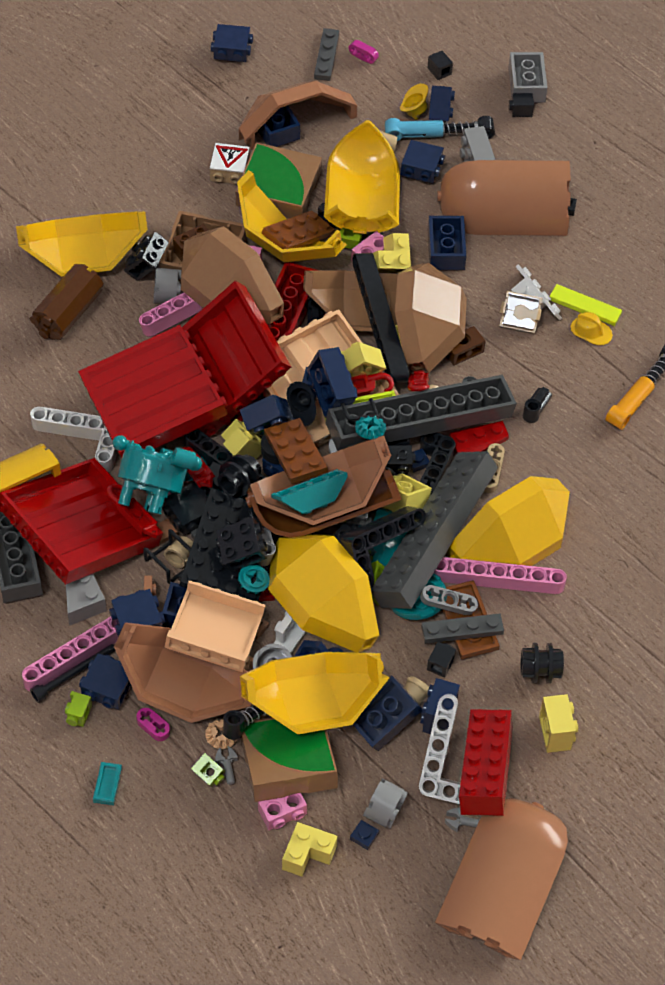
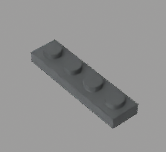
M323 28L314 79L331 80L340 30Z
M501 613L422 622L421 624L425 644L504 635Z

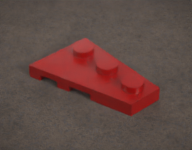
M499 421L452 432L449 437L455 441V453L457 455L458 452L486 451L491 444H501L507 441L509 434L504 422Z

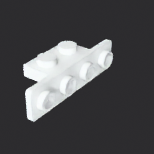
M518 264L516 268L524 276V279L511 289L512 292L542 297L541 309L547 305L560 321L562 319L559 315L561 310L555 303L551 305L549 302L551 298L545 291L541 292L539 290L541 285L536 279L531 280L530 276L532 274L526 267L522 269Z
M287 611L285 612L284 619L278 621L275 626L276 640L273 644L282 645L292 653L306 633L297 625Z

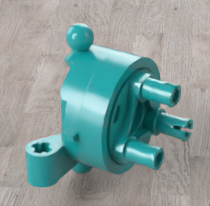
M122 435L116 436L112 442L116 450H124L117 475L118 478L124 480L118 504L129 506L133 491L137 488L146 491V494H148L144 509L153 514L161 515L164 499L167 498L168 492L181 494L187 469L198 471L202 467V460L196 456L195 452L178 447L174 451L161 448L160 453H158L152 446L148 445L145 449H142L140 444L129 441Z

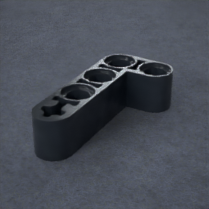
M440 433L422 435L420 440V449L422 448L426 455L431 456L420 480L421 483L432 488L430 495L450 466L455 451L454 439Z

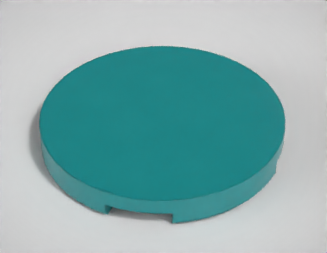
M433 573L426 586L433 585L446 589L441 578ZM428 592V598L432 599L431 592ZM420 595L411 609L391 608L395 614L409 620L426 619L441 610L440 608L425 605L421 601Z

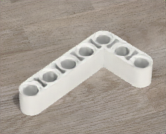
M35 407L31 410L32 427L36 431L98 440L95 459L107 472L113 469L118 451L113 447V441L100 416L46 407Z
M445 694L439 699L419 789L425 796L460 804L459 792L461 782L441 778L458 707L457 698L452 694ZM445 698H450L454 702L452 709L443 707V700ZM439 719H446L449 722L448 729L442 730L439 728ZM434 740H442L444 748L442 750L435 749L433 746ZM430 760L438 761L439 769L436 771L431 770L428 762ZM427 780L432 781L435 785L434 790H426L424 782ZM447 785L453 786L455 794L452 796L446 795L444 787Z

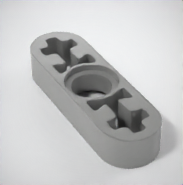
M433 585L425 586L420 594V599L425 605L463 615L473 614L478 607L476 598L471 595ZM428 592H431L432 599L428 598ZM444 597H452L454 604H447L444 601ZM466 602H469V606H471L469 609L465 604Z

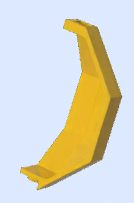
M248 170L237 181L246 237L281 261L291 262L336 257L347 245L342 241L340 231L336 230L326 242L318 241L302 248L281 249L262 234L263 227L286 220V217L256 185L254 173Z
M145 211L96 214L16 226L18 246L61 277L65 276L74 264H85L90 272L92 270L95 272L111 271L148 230Z
M534 476L526 478L488 501L455 537L448 548L447 556L449 558L525 566L535 565L561 548L570 494L569 490L555 478Z
M304 535L292 538L285 536L279 538L275 544L276 551L270 563L268 590L302 630L356 653L370 649L379 637V630L369 578L366 572L334 536Z
M321 652L272 660L241 675V697L296 734H303L353 725L390 677L382 674L384 665L381 660V653Z

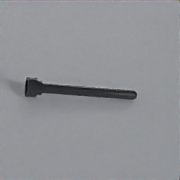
M114 644L107 646L49 683L40 686L36 685L31 688L30 692L35 701L40 703L46 699L48 692L87 669L91 660H95L98 653L110 655L116 651Z

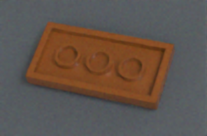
M311 210L263 227L262 234L281 249L302 248L329 238L336 230Z
M300 418L264 429V434L291 484L328 473L326 463Z
M474 580L446 587V589L471 595L478 602L477 609L471 615H463L442 609L446 620L487 615ZM447 596L446 603L449 605L454 604L453 598ZM469 602L465 603L467 605V608L469 609L471 607L469 606ZM496 635L454 640L461 660L497 651L500 647Z

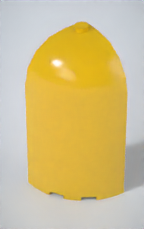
M370 120L364 121L342 138L332 151L327 164L324 217L341 229L344 227L353 230V233L367 234V232L374 231L380 233L399 225V164L390 144Z
M42 443L0 461V492L48 471L54 477L61 475L60 463L50 449L45 450L46 447Z

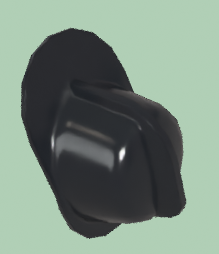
M294 382L287 388V401L294 420L300 418L306 427L315 420L317 395L315 390L306 383Z

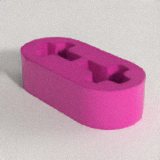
M354 40L348 47L353 56L369 64L374 63L379 57L375 48L359 40Z
M142 708L137 712V724L157 741H164L169 737V724L150 708ZM142 716H149L150 722L147 719L142 720ZM157 728L160 730L164 728V733H157Z

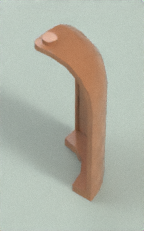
M475 160L463 162L452 167L444 175L441 189L437 191V201H440L442 215L464 216L465 233L567 236L569 226L568 206H570L571 192H569V182L571 181L570 161Z
M513 798L505 799L504 816L483 815L478 822L435 923L450 933L461 935L471 940L473 936L485 941L483 945L507 958L521 960L565 855L568 843L567 828L561 819L545 810L544 806L539 803L532 802L531 804Z

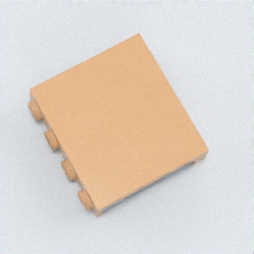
M188 581L186 593L172 628L168 631L165 648L243 672L266 605L258 601L242 598L239 595L221 591L220 589L202 585L198 582Z

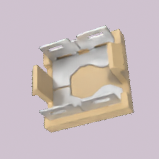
M507 291L505 302H502L500 313H502L500 327L535 334L537 323L541 317L543 298Z

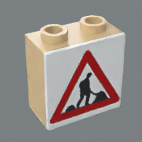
M215 143L210 165V181L237 184L250 158V147Z

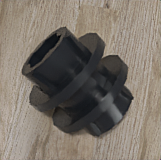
M233 455L229 461L224 462L220 466L217 484L223 492L231 497L235 495L245 496L247 490L251 487L250 484L260 480L261 466L250 455Z
M533 643L532 648H522L520 659L521 676L531 678L532 683H537L538 676H545L546 684H551L553 678H562L564 654L561 649H554L552 643H547L546 650H539L538 643Z

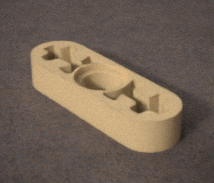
M497 443L491 444L487 450L498 469L492 477L491 485H487L484 492L486 493L495 492L499 482L505 449ZM494 451L498 452L496 459L493 458Z

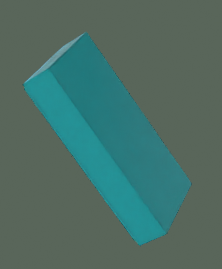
M101 762L93 795V803L114 806L122 765Z

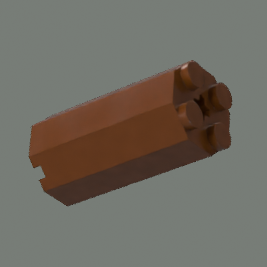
M74 264L38 305L29 319L35 325L42 338L61 340L100 295L104 283L97 272L94 270L88 271V266L85 264Z

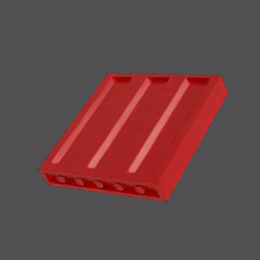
M237 281L230 284L182 326L183 331L187 330L191 340L189 342L195 344L198 350L197 356L203 358L206 365L204 369H209L213 377L212 383H217L220 390L219 396H224L228 404L225 407L226 416L198 428L209 437L214 435L223 425L230 422L240 412V409L257 399L263 391L271 387L277 379L284 376L292 368L246 286Z
M181 325L78 371L112 441L116 436L122 435L127 440L140 444L142 449H145L148 445L155 449L227 415L225 407L228 404L224 396H219L220 390L217 383H212L213 377L209 369H204L206 365L203 358L197 356L198 350L195 344L189 342L191 340L187 330L183 331ZM124 450L118 451L121 459L123 457Z
M95 457L62 469L61 475L56 477L48 474L0 492V511L3 512L10 523L21 533V536L29 542L33 550L42 557L44 562L49 565L65 585L144 553L143 549L145 547L149 550L158 547L163 532L157 526V538L144 533L140 534L117 510V506L108 498L106 489L111 484L118 483ZM114 489L113 492L120 498L121 489Z

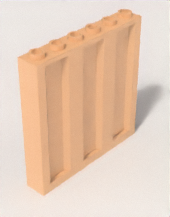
M339 309L334 312L330 311L319 320L314 319L304 328L299 327L292 334L284 335L277 340L292 368L284 376L277 379L271 387L263 391V395L265 398L276 395L287 399V388L294 382H302L305 369L310 365L318 350L339 347L340 351H345L353 343H362ZM375 381L374 391L367 395L383 393L384 389L389 387L388 381ZM393 387L391 391L394 390L395 395H400L395 387ZM318 398L316 401L315 420L311 425L305 427L316 447L332 439Z

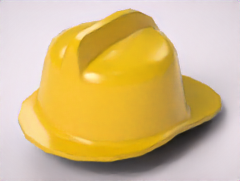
M420 83L411 87L404 96L400 110L417 120L427 109L426 97L429 90L428 86Z
M591 312L580 313L570 326L575 336L595 345L608 344L613 336L610 327L601 322L599 317Z

